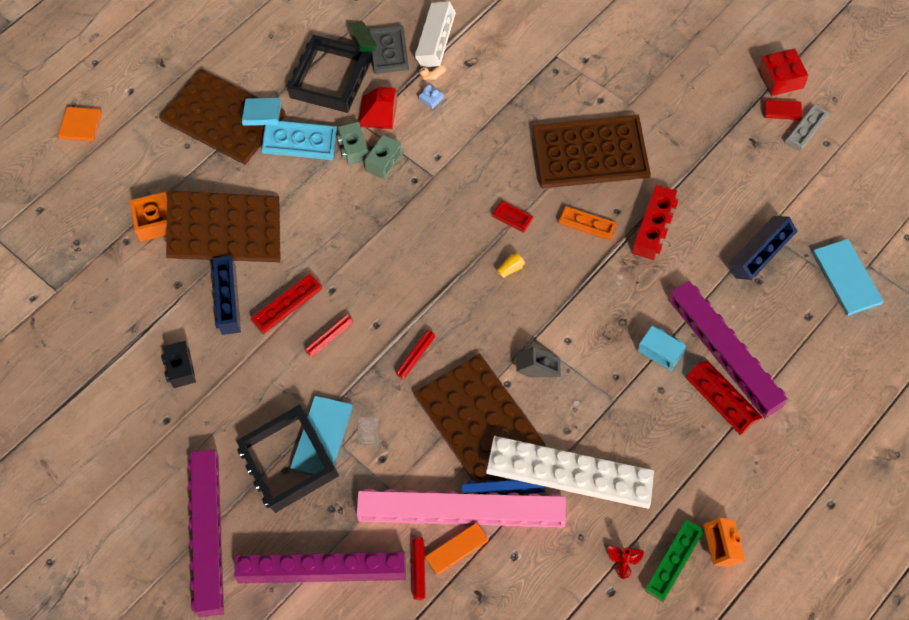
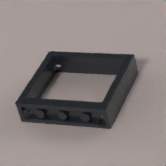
M312 35L310 42L306 44L304 54L300 56L298 67H295L292 79L288 81L287 90L290 98L348 113L371 64V51L360 52L357 45ZM318 51L358 60L341 98L300 88Z
M300 404L236 440L239 445L237 451L242 459L245 458L248 463L245 465L250 476L254 475L256 479L253 481L258 492L262 491L264 495L262 498L264 505L267 509L270 507L275 513L340 476ZM299 419L325 469L273 498L248 448Z

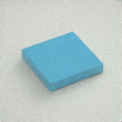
M281 98L246 99L242 124L244 126L278 125Z

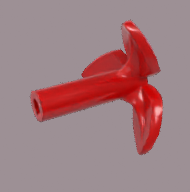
M608 546L607 548L608 556L612 562H621L616 568V572L623 580L629 578L632 572L628 563L637 565L644 556V550L641 549L631 550L630 548H624L622 552L616 546Z

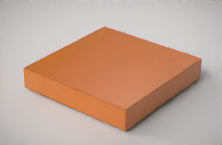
M67 107L59 130V138L94 142L102 115L101 109Z

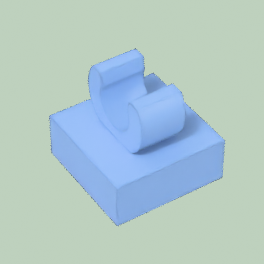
M431 85L425 87L419 95V100L431 109L444 98L443 93Z

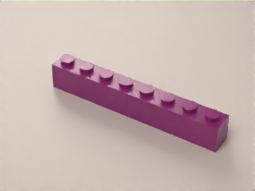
M688 281L671 291L669 302L764 419L783 408L787 401L785 392L776 386L772 376L762 369L758 359L752 357L747 346L737 339L733 329L728 328L724 323L723 317L713 310L711 303L707 299L703 298L699 288L695 285L693 286Z
M215 449L190 452L191 459L188 460V470L191 472V479H188V488L192 493V498H189L188 503L189 509L192 510V517L189 518V527L192 530L193 537H190L189 544L190 549L193 550V557H190V567L194 572V577L190 579L191 590H194V598L191 599V609L198 617L223 615L224 593L219 456Z
M405 552L235 556L234 577L239 584L406 580Z

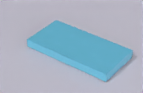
M279 121L278 125H265L262 153L334 160L337 126Z
M849 239L813 251L816 261L847 316L879 306L884 302Z
M315 396L308 418L335 465L353 405ZM303 429L290 468L293 471L314 475L325 469Z

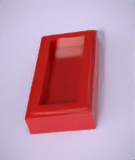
M765 100V118L801 120L802 102Z
M501 201L492 213L493 218L523 233L533 221L532 215L504 201Z

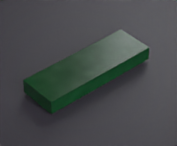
M364 22L348 23V30L360 52L377 51V44Z

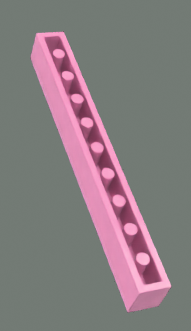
M365 489L364 491H358L357 518L359 522L474 525L477 523L478 525L565 527L566 497H561L559 494L540 496V494L536 493L520 496L518 493L499 495L498 493L490 492L487 495H482L478 493L458 494L455 491H448L445 494L437 493L436 491L417 493L414 490L396 492L395 490L388 489L384 492H376L374 489Z

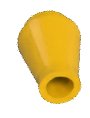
M515 252L508 256L497 269V272L502 278H505L522 269L525 262Z

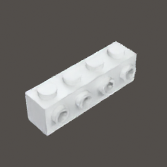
M450 1L431 3L430 9L427 12L426 22L423 25L422 35L419 38L418 48L415 51V58L421 67H434L441 64L456 14Z

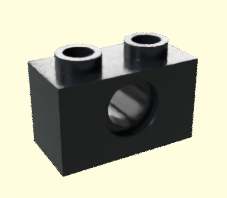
M186 340L163 346L164 354H161L163 365L167 367V371H164L167 383L170 382L173 388L196 383L191 353Z

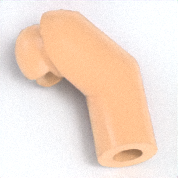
M442 65L436 67L433 71H428V68L425 67L419 70L420 77L423 80H436L445 72V68Z

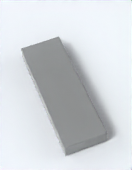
M813 104L788 136L785 144L801 152L826 120L829 112Z

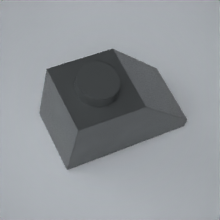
M531 347L516 354V372L528 377H560V358L538 348Z

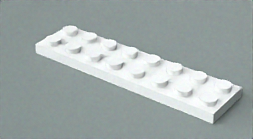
M494 436L486 474L649 509L654 470Z

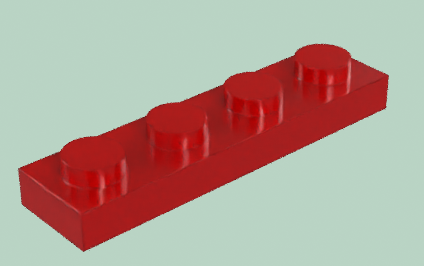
M308 274L253 316L251 322L264 335L323 289L322 285L311 274Z

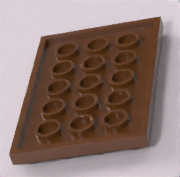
M203 69L196 73L159 116L161 122L244 165L247 164L263 144L265 125L244 126L242 124L245 100L259 97ZM282 109L280 110L279 121H281L286 115L285 111Z
M639 114L533 125L542 189L650 178L651 176Z
M168 190L166 258L213 260V258L232 256L234 261L280 263L279 196Z
M480 353L413 392L415 398L472 481L486 483L488 480H494L499 477L486 474L494 436L546 447L542 438Z

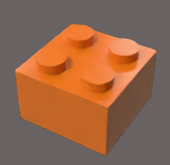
M166 192L129 200L135 232L140 242L167 236L168 196Z

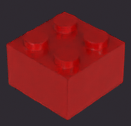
M795 48L765 55L761 58L758 70L771 96L805 88L808 73Z

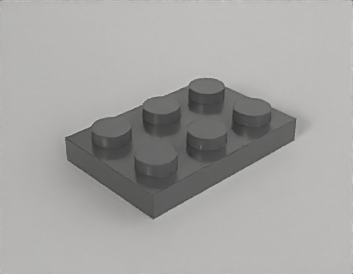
M403 25L370 29V33L377 44V51H372L375 74L409 70Z

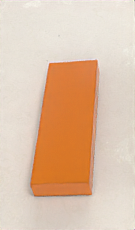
M568 206L564 207L559 219V224L610 241L617 227V222Z
M475 523L425 556V559L437 576L487 543L489 539L480 526Z

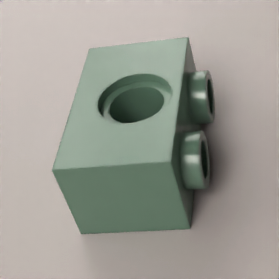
M356 122L338 127L339 134H337V140L339 145H343L341 149L343 159H347L348 165L364 162L368 149L360 123Z
M382 135L375 142L372 151L367 153L364 158L366 171L385 179L403 153L402 144Z

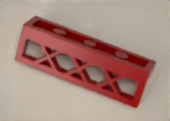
M709 361L697 364L685 377L740 435L744 434L752 424L759 422L763 418Z

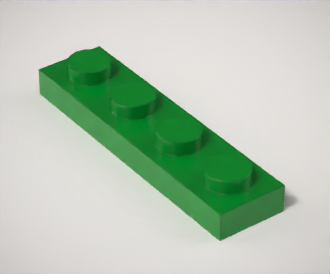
M687 519L685 520L647 585L645 592L662 602L665 601L703 535L704 529Z

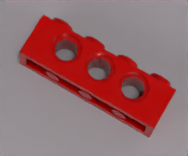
M656 184L636 237L632 254L651 260L655 259L656 254L660 255L663 246L660 243L661 239L666 238L668 232L666 225L667 223L671 224L674 213H671L672 208L676 209L679 201L676 198L677 190Z

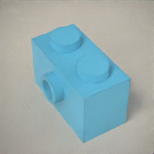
M651 326L640 342L638 352L672 371L683 356L686 345L680 339L667 335L664 330Z

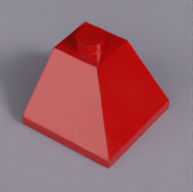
M377 87L362 97L358 120L360 127L393 129L397 106L396 88Z

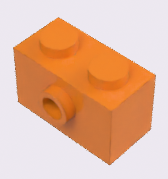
M720 517L703 524L713 565L731 567L745 561L741 537L738 534L735 520Z

